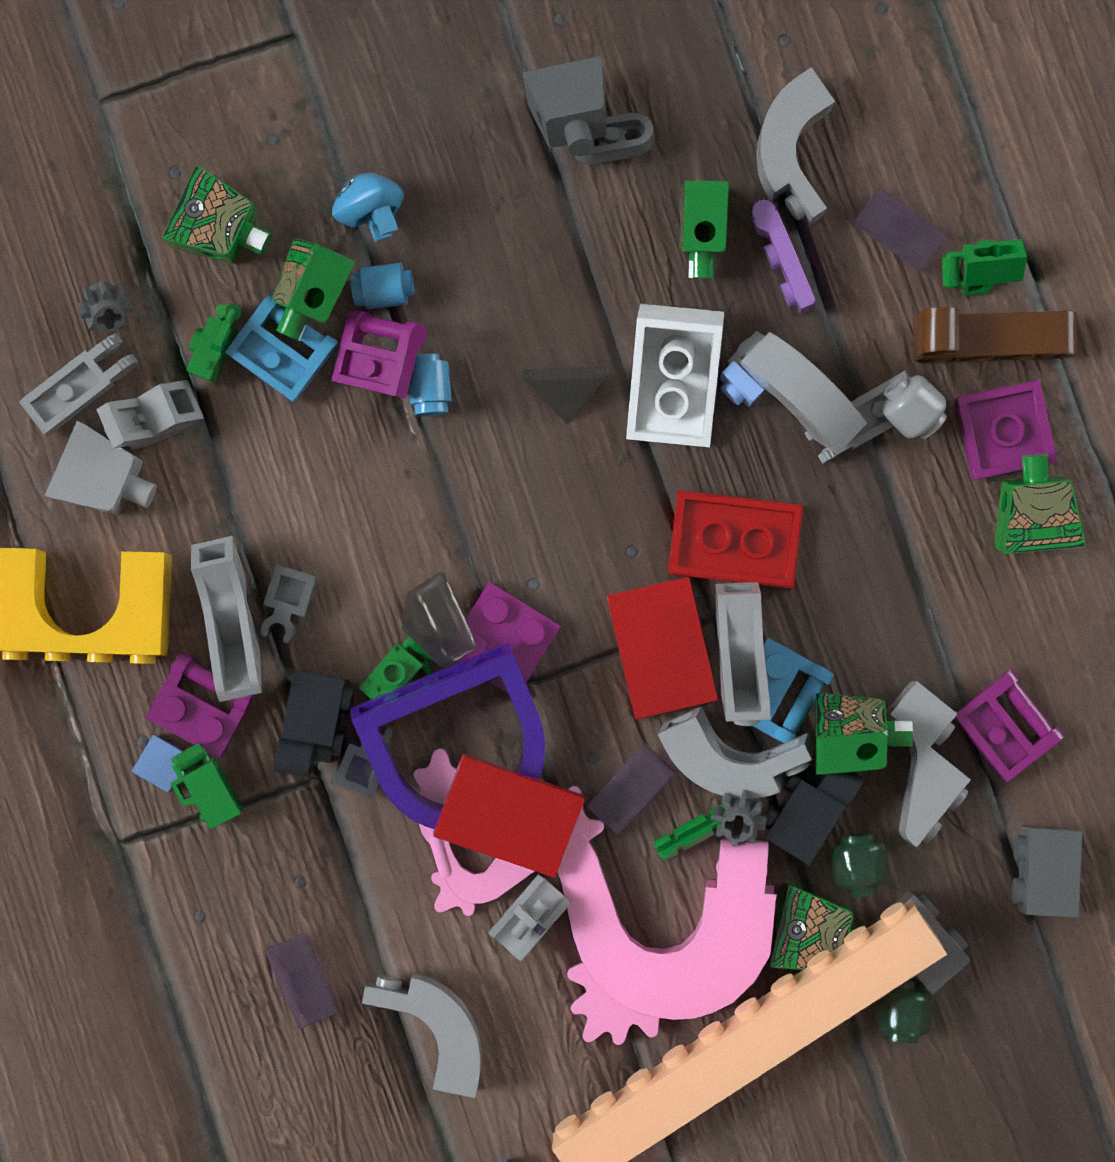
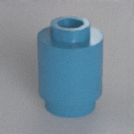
M401 262L361 268L359 273L351 274V289L356 307L365 306L367 310L407 305L408 296L414 295L415 292L411 270L404 271Z
M430 353L416 356L408 388L410 406L414 407L415 416L429 417L449 413L448 404L452 403L448 361L440 360L439 354Z

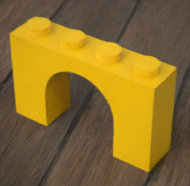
M0 548V651H2V660H28L29 652H44L45 661L71 662V653L87 654V662L113 663V655H130V663L156 664V656H168L172 555L162 552L121 551L120 596L114 615L97 631L76 636L67 633L57 626L47 611L45 605L46 552L38 549Z

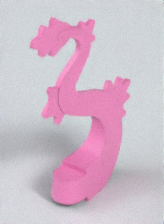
M436 749L432 754L429 766L427 768H418L414 771V779L421 788L420 794L434 802L444 804L457 768L451 765L449 754L445 749ZM572 786L568 789L582 794L578 786ZM582 806L557 873L561 880L564 896L571 901L567 911L573 938L583 961L569 968L567 972L570 980L584 986L586 992L571 1004L570 1009L575 1015L584 1014L587 1016L583 1039L586 1042H591L602 1033L609 1032L612 1035L613 1042L616 1045H621L625 1041L628 1029L632 1024L638 1025L647 1036L652 1038L658 1034L659 1018L673 1020L694 1019L711 1014L732 1004L755 982L771 953L776 894H774V885H766L768 841L756 840L752 844L746 840L738 842L736 847H733L731 840L721 839L719 860L716 865L717 880H706L703 913L695 931L679 945L665 949L645 947L630 937L620 922L599 858L589 842L603 831L604 823L600 820L588 818ZM419 824L421 833L431 845L438 871L434 872L431 876L432 882L440 886L441 890L434 904V908L438 912H444L459 906L464 915L471 916L475 911V904L497 899L534 872L533 870L496 858L485 872L474 873L462 866L450 842L433 837L434 829Z

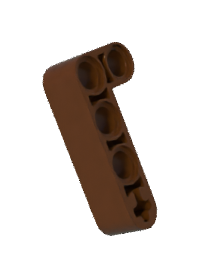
M937 307L921 310L912 319L914 362L1044 360L1064 359L1079 355L1077 312L959 314L957 308Z

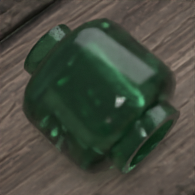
M874 833L840 836V843L832 847L831 860L834 882L842 889H850L851 897L877 894L876 886L883 885L889 880L886 846L882 841L874 839Z
M909 979L876 1000L875 1026L884 1032V1039L901 1043H918L919 1037L926 1035L931 1029L933 997L926 990L919 989L918 980Z

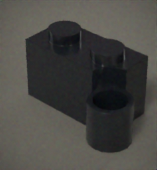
M300 670L293 671L282 735L275 755L274 772L309 778L314 760L333 763L334 755H342L346 731L339 730L342 713H350L354 689L347 688L349 679Z
M811 765L803 771L789 776L783 786V789L788 793L780 806L773 803L764 816L767 818L766 826L761 836L810 866L843 810L851 803L859 791L864 778L855 772L816 774V769Z

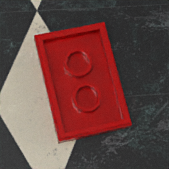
M677 490L667 575L734 583L758 582L760 586L794 589L803 505Z
M689 577L606 596L635 720L718 701Z
M463 753L434 828L433 837L555 878L585 797L577 792Z

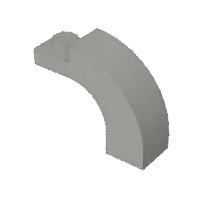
M812 67L789 82L774 99L763 122L757 144L758 174L770 202L785 193L787 198L784 201L789 212L797 221L803 219L807 227L821 219L827 208L798 165L796 143L799 136L807 128L830 114L835 100Z
M756 331L750 338L740 344L738 350L728 360L729 364L734 360L761 387L776 397L800 421L815 441L837 454L867 424L847 397L815 365L771 332L765 336Z
M702 706L664 722L658 732V736L670 759L687 778L710 792L722 796L724 793H728L732 798L740 799L743 790H747V799L762 798L779 793L784 782L781 773L785 772L786 776H791L803 771L810 765L808 761L812 760L815 746L808 733L759 753H746L735 750L726 745L716 735Z
M416 972L411 977L409 988L402 987L403 981L392 977L377 976L376 982L369 980L365 986L362 1004L410 1013L425 1022L433 1032L439 1051L433 1090L475 1098L482 1064V1048L478 1028L463 1001L441 982Z

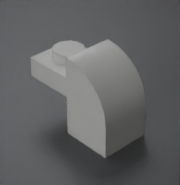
M188 380L158 384L138 398L107 402L96 409L113 449L130 446V449L134 450L149 446L178 434L204 419Z

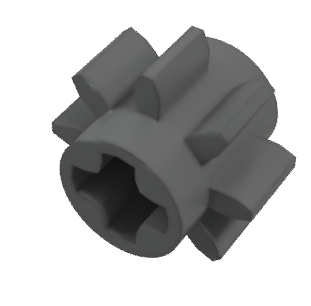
M102 279L89 288H83L86 301L77 303L81 318H85L90 331L97 328L110 334L120 327L128 325L125 313L131 312L134 309L130 297L126 296L121 283L113 286Z
M747 790L742 791L740 799L732 798L728 793H724L722 799L723 807H714L712 819L720 821L716 836L724 835L727 839L731 840L733 847H736L738 842L746 840L754 844L757 836L755 829L765 830L767 818L758 815L762 811L763 801L747 799ZM736 815L744 817L743 821L735 820Z

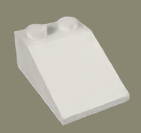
M640 304L636 325L626 439L710 448L724 312Z

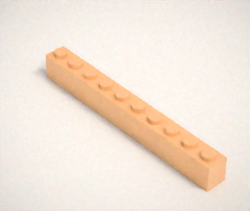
M912 900L904 905L899 902L890 906L881 914V920L866 929L865 926L853 930L844 938V944L832 952L825 950L816 954L807 963L808 967L795 976L787 974L781 977L771 986V991L760 999L750 998L740 1004L734 1011L735 1015L723 1023L716 1021L709 1024L699 1033V1038L688 1046L678 1045L668 1051L662 1058V1063L651 1070L643 1068L637 1071L627 1080V1085L613 1094L611 1091L600 1095L591 1104V1109L579 1117L571 1115L562 1120L556 1126L553 1133L552 1151L560 1162H628L946 956L945 949Z

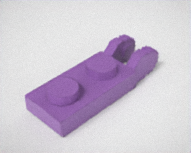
M763 198V200L755 202V205L752 206V224H755L754 228L757 235L769 240L770 244L764 246L769 263L773 270L778 267L781 268L786 280L785 283L780 284L783 296L789 308L797 306L801 316L814 310L816 299L780 215L775 210L776 206L769 199L764 200Z

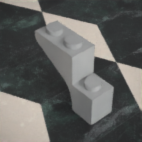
M229 536L191 545V571L203 609L214 686L218 700L221 702L235 698L241 699L249 695L262 693L260 640L247 603L246 575L234 538Z
M758 582L716 584L721 697L726 721H734L735 724L740 726L756 725L760 723V720H770V699L763 643L760 587Z
M910 681L886 710V716L891 721H912L913 745L909 747L910 764L899 823V834L909 844L917 847L921 841L927 844L935 837L942 826L938 820L948 808L954 811L963 802L968 794L965 787L970 782V779L931 748L934 742L937 745H941L952 733L955 725L951 721L957 713L918 681Z

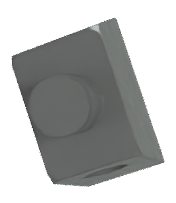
M601 56L523 72L528 107L547 145L553 148L568 145L569 152L574 156L589 154L594 148L593 139L602 138L607 134L605 83Z

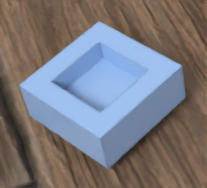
M734 360L719 377V380L723 383L720 389L736 405L743 402L749 408L764 391Z

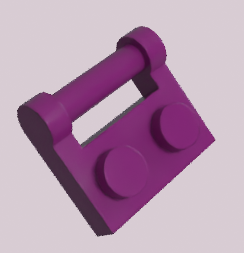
M352 310L346 319L331 381L406 399L418 348L423 346L427 337L425 325L413 321L402 324L371 317L367 311ZM369 333L399 340L397 350L393 352L362 345L363 337Z
M181 651L176 657L168 677L145 718L194 745L196 743L200 744L207 752L222 758L256 694L241 699H230V701L234 702L230 713L181 688L180 685L183 679L187 677L216 693L212 671L195 663L193 656Z
M1012 668L999 675L990 685L956 711L957 715L954 717L959 726L1004 782L1012 780L1065 736L1057 725L1052 726L1018 684L1017 681L1020 678ZM1002 693L1006 694L1039 736L1032 744L996 700Z

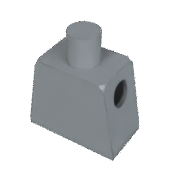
M77 421L45 496L60 502L120 515L127 500L147 508L154 498L157 485L137 477L143 464L142 460L122 447L113 449L108 438Z

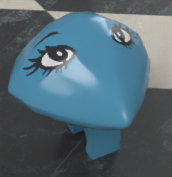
M361 173L347 181L338 193L332 207V216L338 222L349 227H357L368 223L375 242L388 239L392 236L391 233L398 230L393 215L397 213L404 200V191L396 182L376 173Z

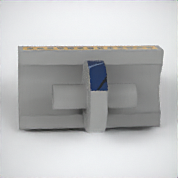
M538 874L490 929L488 934L521 962L571 904V901L543 876Z

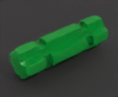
M714 808L708 810L710 814L706 816L701 814L674 829V834L669 836L667 833L656 839L654 847L663 861H667L678 855L680 849L683 848L686 851L713 836V831L717 830L720 821L712 819Z

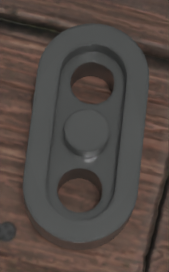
M639 113L606 117L607 134L602 138L593 139L595 147L589 154L574 157L584 164H598L641 156L647 153L653 146V124L648 117Z

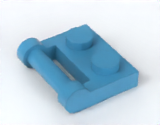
M269 294L225 353L290 401L296 403L322 366L335 353L339 342L330 335L322 336L309 325H306L300 340L315 351L308 360L263 328L271 319L279 324L285 311L284 307L272 302L273 294Z
M766 638L764 641V653L770 699V720H760V723L752 726L779 742L786 743L798 737L796 735L816 700V693H820L824 684L827 686L830 684L834 674L774 640ZM799 670L808 675L809 678L782 727L771 722V719Z

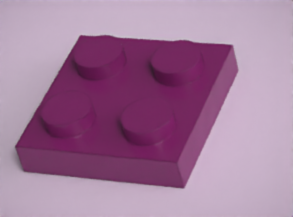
M1040 380L969 394L954 399L972 481L1023 471L1022 455L1047 453L1049 465L1058 463Z
M489 582L444 654L457 662H461L509 642L523 678L527 682L561 626ZM501 677L488 680L508 693Z

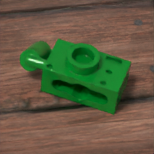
M1022 239L997 242L982 240L976 244L963 245L962 251L948 252L942 256L943 286L949 289L962 288L963 296L987 294L994 284L1023 281L1027 255ZM959 259H961L960 272H961L962 279H960V273H959Z
M220 303L216 307L217 317L209 316L205 328L198 327L194 332L189 346V350L194 353L186 369L192 376L213 385L216 384L228 356L225 351L238 333L232 325L241 316V309L237 304Z
M416 631L409 635L402 644L397 643L361 684L359 689L370 699H373L411 683L412 679L421 669L428 673L426 676L433 674L434 672L428 667L437 658L439 649ZM411 648L412 650H414L417 654L424 658V660L421 662L408 649Z
M196 743L171 758L172 768L178 777L170 783L182 806L197 805L201 812L199 815L201 821H206L210 830L241 814L244 808L216 757L210 759L204 747ZM202 760L203 764L184 772V770ZM183 781L191 794L187 798H185L178 785Z

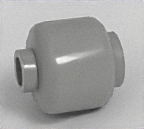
M921 375L910 377L907 380L900 376L884 391L887 399L883 405V415L907 438L920 437L925 439L935 433L946 420L947 415L944 413L946 399Z

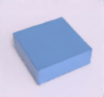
M154 734L131 772L170 793L173 789L170 783L178 778L172 768L171 758L183 752V750Z

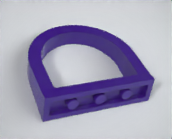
M509 642L351 708V720L384 793L404 815L425 827L435 828L443 804L425 798L404 780L380 729L381 725L495 677H501L522 726L523 748L515 771L536 779L540 777L545 758L543 726Z

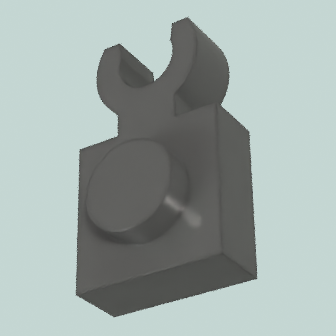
M277 564L275 565L263 605L275 609L273 615L263 622L261 636L269 637L271 628L275 624L280 623L285 627L283 642L287 644L292 642L295 636V626L292 622L293 616L295 614L306 618L318 577Z
M384 727L382 733L388 744L392 737V728ZM358 736L360 741L358 746L351 743L345 745L330 783L367 799H372L379 781Z

